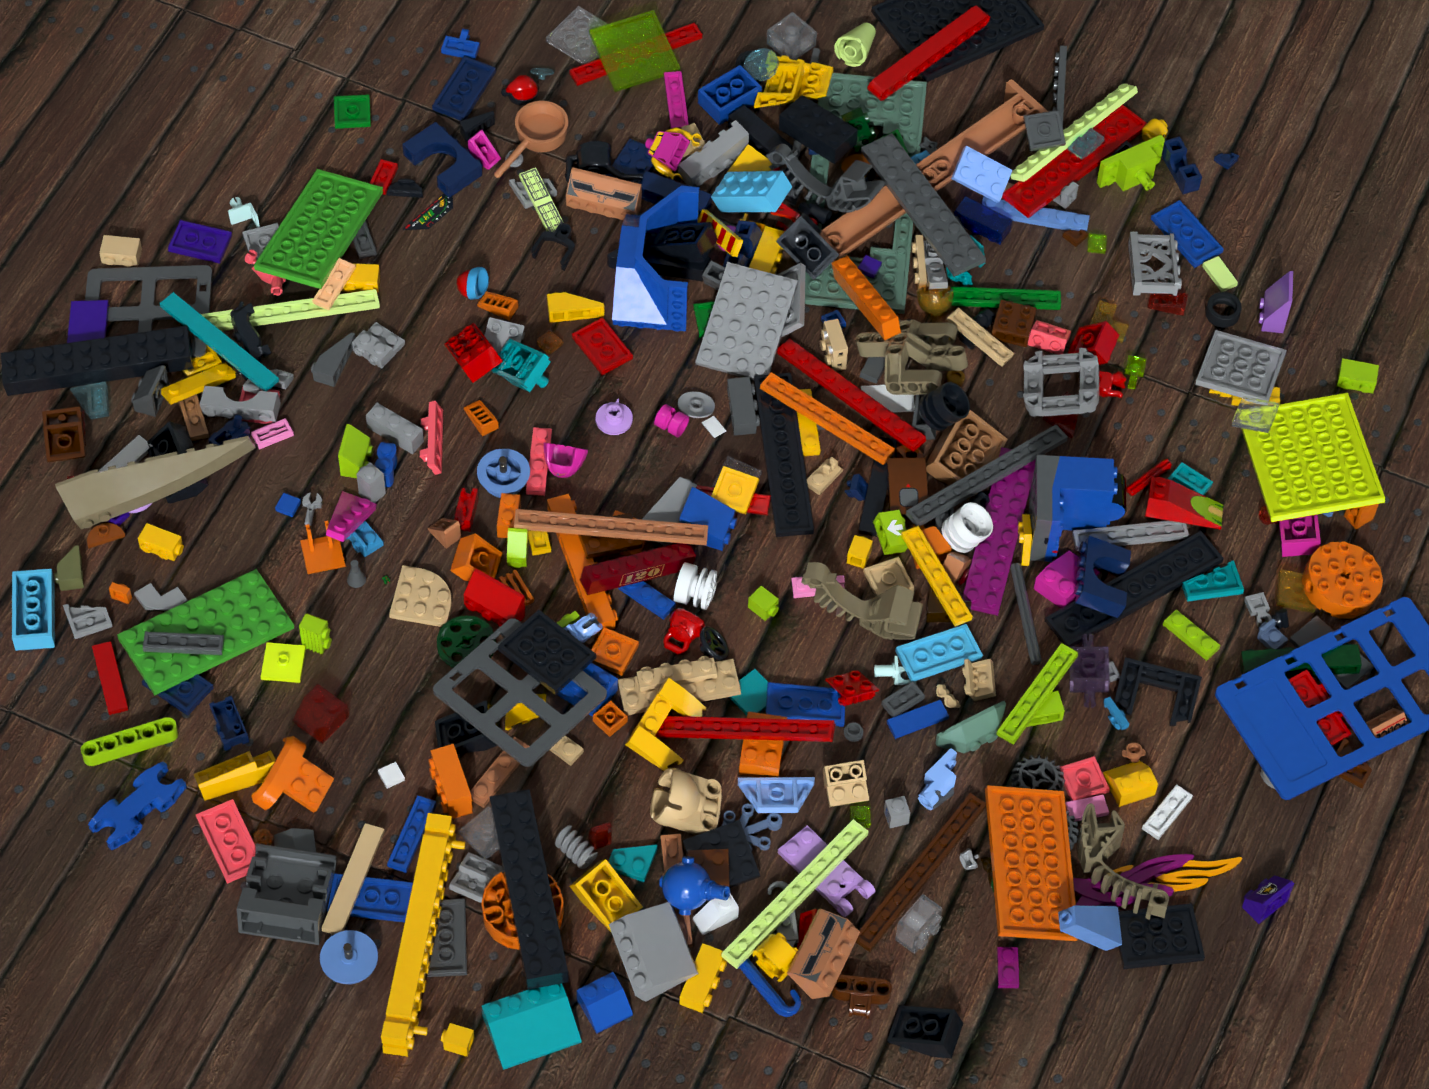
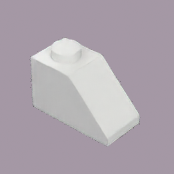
M731 894L726 901L712 899L693 917V921L701 934L705 935L737 919L739 907Z

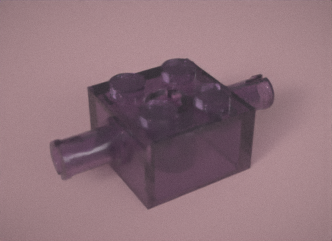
M1089 633V641H1087V634L1082 635V647H1069L1078 652V657L1069 668L1070 693L1084 692V706L1089 708L1090 700L1091 708L1096 706V692H1109L1108 646L1094 647V635Z

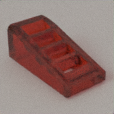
M1151 293L1148 308L1184 316L1188 294L1177 293V296H1173V294Z
M610 822L590 829L588 840L590 845L594 847V850L611 844Z

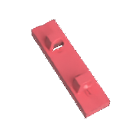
M436 401L429 402L428 417L421 419V426L424 430H428V448L420 450V457L424 462H427V466L436 475L442 473L443 409Z

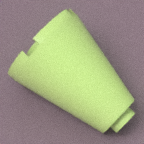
M862 23L837 39L834 45L835 53L839 59L845 61L844 64L856 67L865 62L876 34L874 26L870 23Z

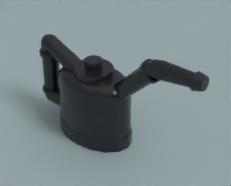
M590 141L583 143L577 147L576 154L568 155L565 159V178L568 183L575 161H577L578 169L602 175L609 172L614 177L626 181L643 180V174H624L611 166V145L607 142Z

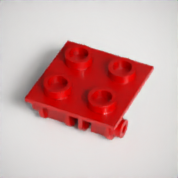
M858 670L825 679L828 684L841 694L840 698H838V703L843 706L871 700L875 696V692L879 691Z

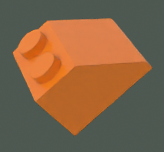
M476 533L460 538L450 571L461 579L470 581L474 570L477 568L495 579L502 552Z

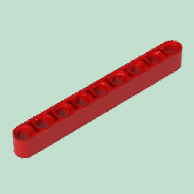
M977 5L972 7L869 83L867 90L880 101L885 100L985 27L990 20V16Z

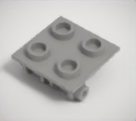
M489 317L484 336L497 354H499L509 338L521 343V339L523 340L525 336V326Z

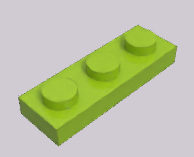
M1175 610L1163 622V626L1206 661L1220 649V644L1178 610Z

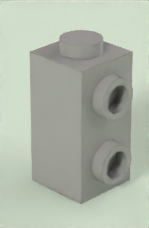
M371 462L361 467L357 473L359 495L370 500V502L376 503L386 494L384 473Z

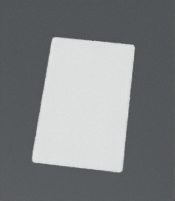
M885 385L861 386L862 391L891 412H914V395H893L887 391Z

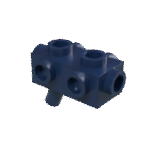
M235 415L232 421H228L221 430L211 435L208 439L209 444L223 445V441L245 436L250 438V427L245 421H242V416Z

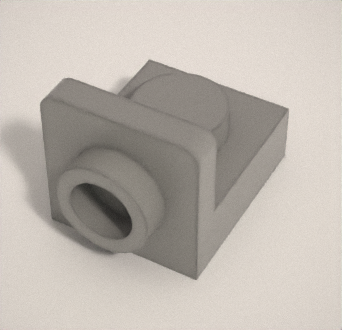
M1072 182L1069 186H1065L1060 195L1053 199V201L1066 209L1076 199L1079 185Z

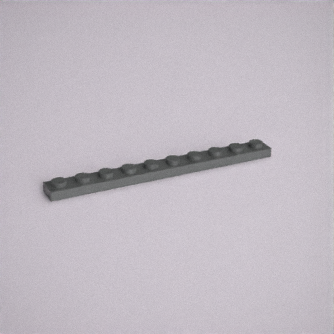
M1054 425L906 510V516L915 526L919 525L920 527L1034 461L1037 455H1044L1067 442L1068 437L1057 425Z

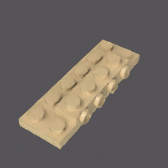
M702 656L698 661L681 660L676 665L663 663L659 668L654 669L643 667L640 671H637V676L618 679L623 710L626 715L645 712L663 682L668 678L675 681L700 702L741 695L733 659L715 662L714 658Z

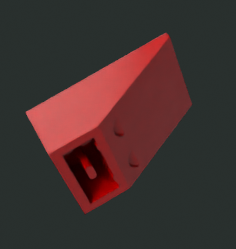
M475 323L466 326L463 331L451 337L444 344L472 383L503 362Z

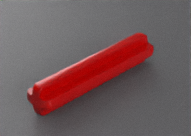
M1168 459L1162 460L1128 485L1126 492L1130 496H1134L1150 484L1151 477H1159L1169 470L1172 463Z

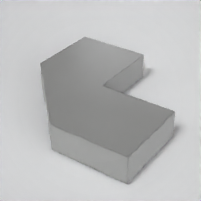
M278 369L270 370L279 378V382L274 385L275 387L286 389L294 379V374ZM249 379L243 384L244 391L254 394L263 391Z
M151 583L134 592L135 597L145 610L153 611L154 609L166 612L188 601L178 587L162 596L159 595Z

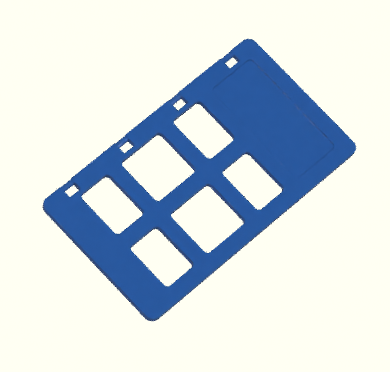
M1402 597L1387 606L1360 617L1333 632L1327 633L1292 650L1290 653L1280 656L1217 687L1215 697L1282 799L1290 800L1429 730V714L1425 715L1422 713L1401 679L1419 670H1425L1429 676V625L1412 600L1408 597ZM1391 609L1394 614L1386 617L1383 612ZM1388 622H1392L1414 653L1413 658L1396 666L1389 664L1369 634V631ZM1342 633L1345 638L1337 641L1335 636ZM1351 640H1356L1377 670L1378 675L1350 689L1344 690L1321 655ZM1293 657L1296 662L1288 665L1285 660ZM1303 663H1308L1330 695L1329 699L1311 708H1307L1285 676V672ZM1243 681L1246 686L1237 689L1235 684ZM1386 687L1391 691L1411 723L1381 738H1376L1353 703ZM1336 711L1342 713L1363 747L1343 757L1337 755L1316 722Z

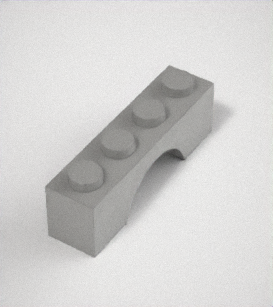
M204 386L200 401L203 415L209 417L234 418L235 415H240L244 420L252 419L264 422H276L281 404L278 392L259 391L253 398L239 402L229 399L225 395L223 387Z

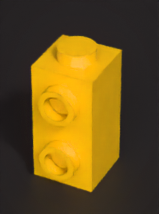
M146 523L138 537L139 546L144 552L154 553L165 560L175 561L184 549L181 536Z

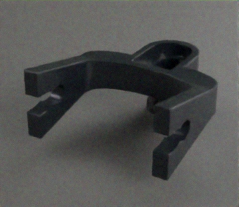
M562 223L555 232L544 231L531 249V253H533L532 258L536 259L545 241L557 242L568 249L560 261L562 265L561 270L565 271L575 251V244L571 240L572 231L570 225Z

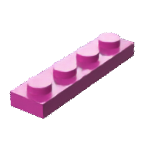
M664 72L670 128L678 127L681 129V127L689 125L682 72Z

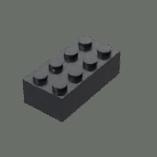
M803 95L779 115V130L833 164L837 163L857 144L858 129Z

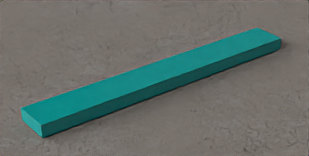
M174 292L160 302V307L183 326H187L190 332L260 389L268 391L279 382V378Z

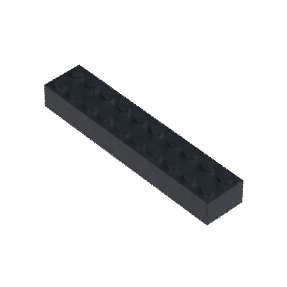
M187 326L1 353L2 383L7 396L145 376L146 371L161 365L166 366L167 373L194 369L191 337Z
M530 789L489 796L490 809L527 990L569 982L568 968Z

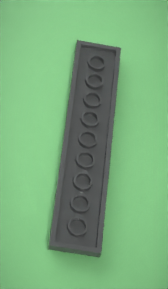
M892 133L861 147V152L867 161L872 165L882 181L885 182V185L954 277L986 262V257Z

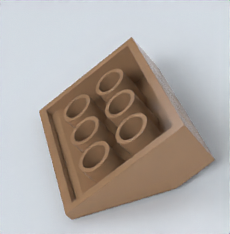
M970 410L965 418L943 431L926 462V472L935 479L952 485L997 459L1000 455L1001 447L1004 448L1008 439Z

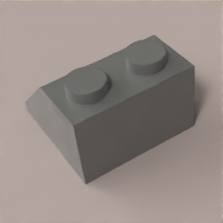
M161 365L148 370L144 378L140 379L137 392L133 393L131 399L136 412L156 417L164 401V397L161 395V388L169 386L166 366Z

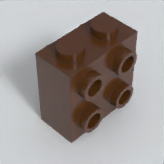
M1001 300L993 325L992 335L999 341L1027 347L1037 308Z

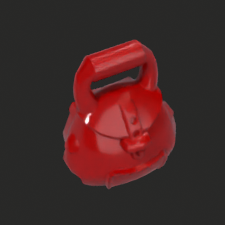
M676 609L669 618L670 628L663 640L664 647L677 655L685 653L690 643L697 637H700V630L705 627L704 621L687 610ZM671 637H673L676 640L683 642V648L669 642L668 640Z

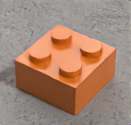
M609 701L593 715V722L610 737L628 722V716L612 701Z

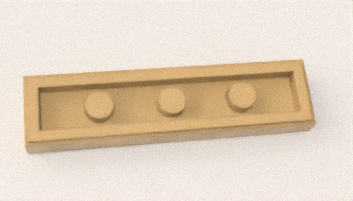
M957 308L947 317L946 321L957 326L960 333L1000 366L1003 367L1013 357L1014 353L960 308Z

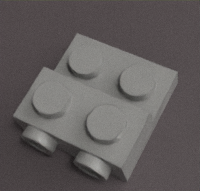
M377 322L368 331L363 330L352 341L353 351L356 355L363 356L372 365H377L381 369L405 345L404 339Z

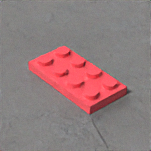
M229 800L196 814V819L226 883L228 884L247 876L251 859L256 854V848L234 800Z

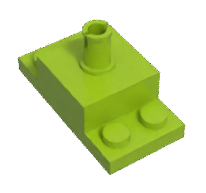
M1162 135L1156 136L1102 160L1097 178L1098 186L1102 188L1116 182L1122 191L1142 184L1146 191L1152 189L1155 185L1152 178L1156 164L1161 160L1165 142Z

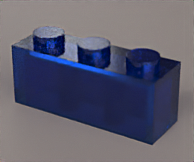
M966 196L954 213V216H958L965 228L999 245L1002 244L1011 231L1013 219Z

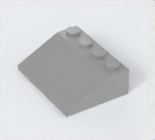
M669 902L625 915L608 924L635 996L646 1002L699 974L673 906Z

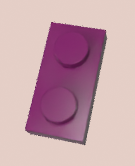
M997 947L998 988H1019L1018 947Z

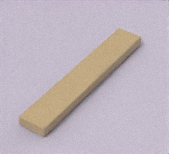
M365 823L321 929L323 932L334 935L344 931L383 837V828Z

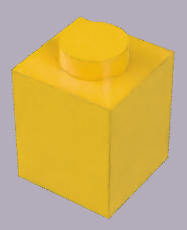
M854 535L847 553L846 563L864 569L872 551L873 540H869L864 536Z
M450 1023L448 1029H444L441 1036L444 1050L468 1057L474 1041V1030Z

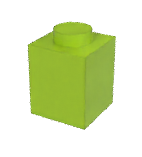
M762 586L748 599V608L765 621L770 616H775L779 610V599Z

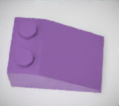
M1289 271L1265 291L1264 297L1260 298L1259 309H1262V313H1259L1258 323L1261 324V331L1284 332L1292 304L1293 271Z

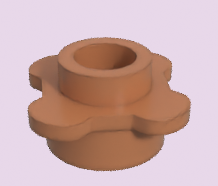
M1130 743L1127 745L1126 750L1122 751V756L1129 758L1133 763L1139 762V759L1146 755V751L1138 743Z

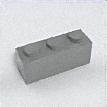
M376 403L366 414L368 429L411 454H414L424 442L422 428L379 403Z

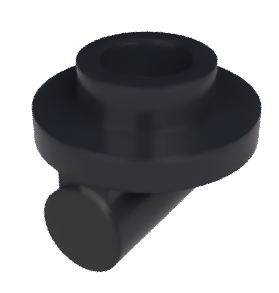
M1287 609L1274 610L1275 614L1272 615V619L1276 621L1275 626H1278V629L1288 628Z

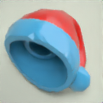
M475 267L461 273L457 277V289L464 297L470 300L481 298L489 284V276L486 269Z

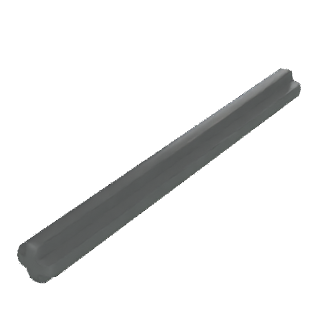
M1020 563L1011 564V573L1030 662L1032 665H1039L1041 663V655L1022 566Z

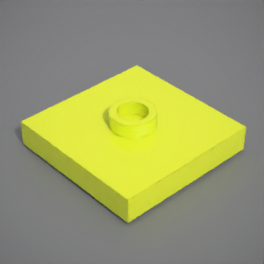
M267 642L261 680L300 683L306 646Z

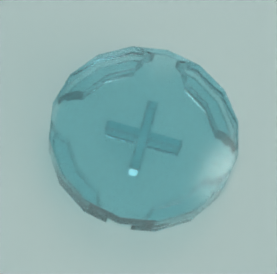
M767 48L752 51L744 61V69L755 80L759 81L770 79L776 74L779 66L777 55Z

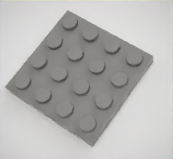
M1215 330L1195 385L1268 405L1287 350Z

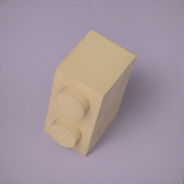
M104 235L100 248L101 262L107 265L138 267L142 252L140 238Z

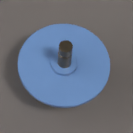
M346 930L334 934L324 943L320 952V964L324 973L333 981L341 984H355L363 981L372 974L378 962V951L373 940L366 934L354 930Z

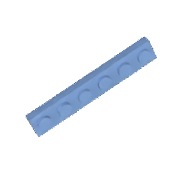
M984 196L980 215L1061 230H1084L1086 232L1090 217L1089 215L1043 207L1030 218H1027L1007 201L1000 200V202L996 203Z

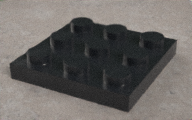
M740 820L683 840L687 855L688 850H729L730 888L761 877Z

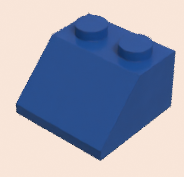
M614 972L577 990V1001L596 1034L633 1016L624 989Z

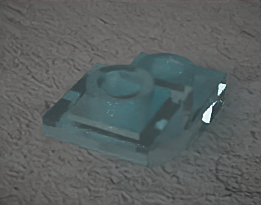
M1090 128L1082 137L1079 136L1068 147V150L1080 159H1084L1105 141L1104 136Z

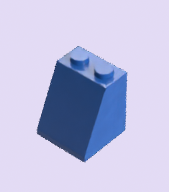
M692 487L681 513L680 523L708 525L707 546L723 551L725 544L728 545L730 542V531L735 529L737 518H735L734 509Z

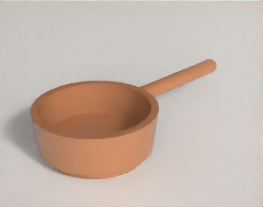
M535 101L523 106L518 111L515 117V126L521 143L494 174L496 178H500L525 148L535 152H549L563 144L568 129V116L563 108L553 102Z

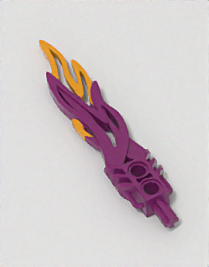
M1177 854L1154 858L1134 868L1133 865H1127L1113 871L1130 881L1152 888L1154 883L1147 882L1155 879L1161 882L1158 884L1157 889L1165 891L1168 896H1172L1173 892L1198 888L1208 882V878H1182L1211 877L1222 874L1240 864L1242 857L1217 861H1195L1192 854ZM1182 867H1190V868H1217V867H1221V868H1218V869L1206 870V871H1205V870H1182V871H1177V872L1165 874V873H1167V872H1170V871H1172V870H1175V869H1178V868H1182ZM1073 878L1075 896L1080 898L1076 903L1077 906H1122L1124 892L1121 891L1116 901L1113 902L1111 901L1112 892H1106L1105 894L1100 892L1103 878L1095 885L1091 882V879ZM1130 896L1128 905L1134 903L1136 897Z

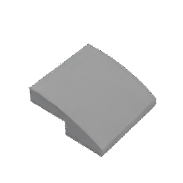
M468 852L459 866V871L451 881L449 889L481 903L484 889L495 875L500 872L503 873V867Z

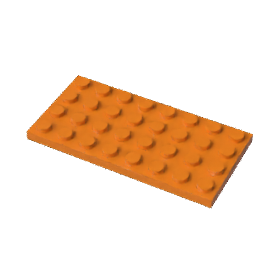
M987 785L985 797L998 936L1077 941V938L1060 931L1058 912L1076 905L1064 791Z

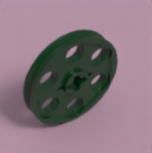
M467 615L455 617L446 622L438 633L437 650L439 656L448 666L454 668L481 644L482 639L488 638L494 631L481 618ZM474 624H477L481 627V629L478 631H472L470 627ZM454 625H458L461 627V630L459 632H453L451 631V627ZM449 640L452 642V645L450 647H443L441 643ZM463 641L470 642V644H463ZM457 654L462 656V659L458 662L453 661L451 658Z

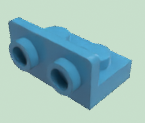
M366 521L346 539H349L357 553L361 552L364 557L384 546L382 539Z

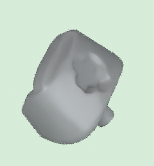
M970 848L960 853V861L964 869L978 868V864L975 859L979 858L978 854L973 856Z

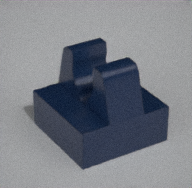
M860 474L853 475L852 480L846 483L850 489L845 490V493L848 497L856 498L858 501L865 500L868 484Z

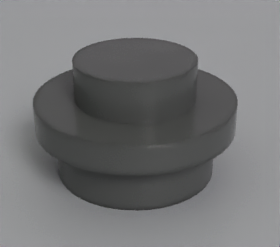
M856 722L849 723L844 728V736L849 741H859L863 737V728Z

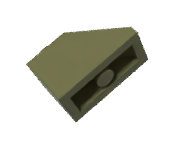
M79 545L74 546L57 564V572L54 573L55 584H59L61 591L84 588L82 557Z

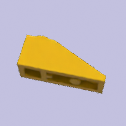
M566 292L547 294L550 323L604 317V303Z

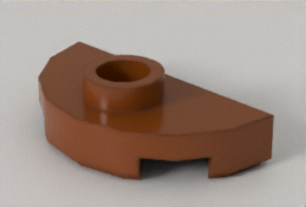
M100 524L94 527L88 534V549L123 538L125 533L116 524Z

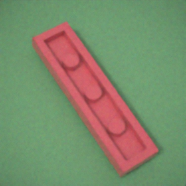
M533 427L529 460L530 477L526 486V495L545 496L548 467L544 456V443H551L552 429Z

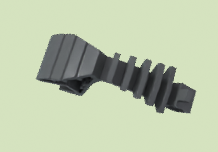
M779 144L766 155L772 163L769 166L771 169H776L786 164L785 176L790 172L794 175L789 181L791 185L797 179L802 183L795 191L796 195L806 187L810 191L804 199L809 200L816 194L818 198L815 204L819 206L826 199L830 210L849 213L862 209L885 186V182L882 180L865 182L864 176L872 168V165L855 160L831 188L812 176L796 157L798 154L797 150L792 151L788 145Z

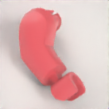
M250 249L245 256V262L255 264L257 252ZM254 266L252 267V270L262 281L271 284V293L278 296L282 294V285L286 279L256 271Z

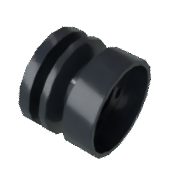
M947 382L920 399L919 409L923 420L930 428L936 431H943L965 418L969 414L970 404L966 393L961 387L955 383Z

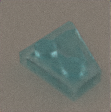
M106 381L71 388L72 394L91 420L109 416L108 385Z

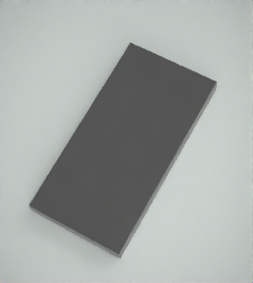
M1315 616L1291 636L1289 641L1299 648L1334 630L1318 616ZM1340 635L1335 636L1337 641L1343 639ZM1361 654L1362 666L1359 674H1334L1344 690L1354 686L1374 667Z
M465 898L444 899L440 902V906H442L441 916L437 918L436 922L438 930L436 937L433 936L434 950L433 954L429 955L430 968L426 977L467 975Z

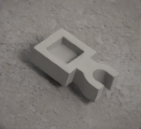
M1264 592L1245 596L1244 601L1250 616L1256 615L1257 627L1261 626V619H1265L1267 622L1272 620L1271 615L1267 613L1270 607Z

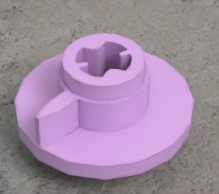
M619 399L616 402L604 404L596 413L598 428L609 435L625 433L630 429L633 422L631 410L626 405L619 403Z

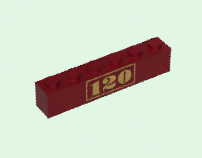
M677 543L585 566L580 582L586 594L591 595L680 572L685 562L694 563L696 554L690 544Z

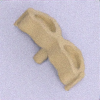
M944 684L937 685L936 694L938 697L944 698L946 707L959 708L961 706L953 694H949V690L946 689Z

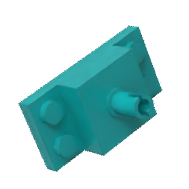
M509 338L498 354L503 362L491 371L502 376L512 385L531 392L535 384L539 385L540 388H544L548 384L549 379L542 374L551 362L548 360L550 357L545 353Z

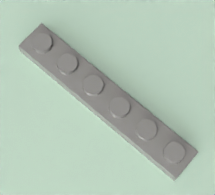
M1160 521L1074 530L1072 536L1075 550L1078 551L1081 542H1085L1088 536L1117 546L1183 540L1189 537L1186 523Z

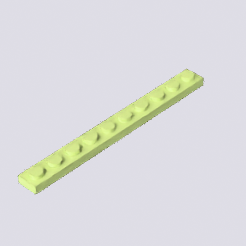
M1128 84L1119 85L1115 91L1108 94L1106 98L1098 102L1096 106L1085 112L1082 117L1063 130L1065 146L1038 150L1012 171L1011 179L1022 182L1028 180L1138 92L1137 87Z
M373 289L339 294L330 310L313 304V298L253 307L255 313L251 314L249 321L252 326H260L378 309L380 304L377 291ZM232 310L201 314L221 331L234 329L230 316Z
M853 819L722 952L721 957L738 969L753 951L868 836L869 831Z

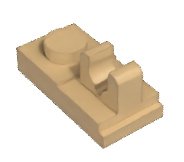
M833 457L830 460L826 459L807 479L808 488L820 495L843 472V469L838 466V461Z
M566 736L550 749L551 752L570 766L584 753V749Z

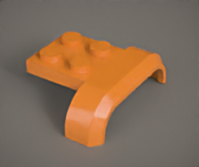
M294 736L285 737L282 740L285 744L264 782L251 795L253 803L266 811L277 801L283 792L314 813L318 810L334 778L302 757L306 749L305 743Z

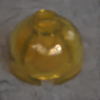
M949 286L947 289L926 290V287H922L917 290V301L920 308L926 313H931V316H941L943 312H946L952 306L954 291L953 288L950 290Z

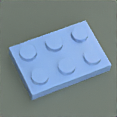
M965 146L951 179L998 203L1002 198L1012 170Z

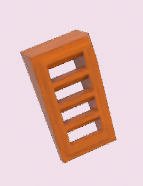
M486 291L478 302L477 307L510 321L518 309V300ZM487 298L490 299V301L488 302V304L485 303V301L487 300Z
M480 400L464 407V411L482 437L499 429L497 419Z

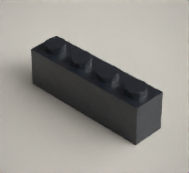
M745 105L728 116V128L730 129L732 127L731 123L736 120L749 133L748 144L766 158H768L766 155L779 144H786L791 150L793 149L789 142Z

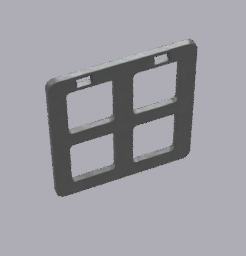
M208 265L92 269L87 275L85 301L100 300L101 284L104 281L142 280L141 304L133 307H109L108 321L138 320V333L152 331L154 320L175 319L160 306L154 305L156 282L164 279H197L196 302L190 306L198 313L206 314L210 313L212 269ZM201 285H206V292L200 291ZM193 334V342L191 344L193 358L201 357L207 352V345Z
M509 619L433 686V692L436 697L521 765L529 767L537 762L607 697V690L582 671L572 681L588 694L566 714H560L532 691L540 684L529 674L523 680H517L490 658L498 650V645L522 625L517 619ZM500 634L502 635V637H504V638H503L500 642H498V643H496L495 641H493V640L496 639ZM475 669L481 670L508 692L486 713H480L453 691ZM459 672L461 676L453 681L451 677ZM518 703L524 704L551 726L528 748H524L495 725Z

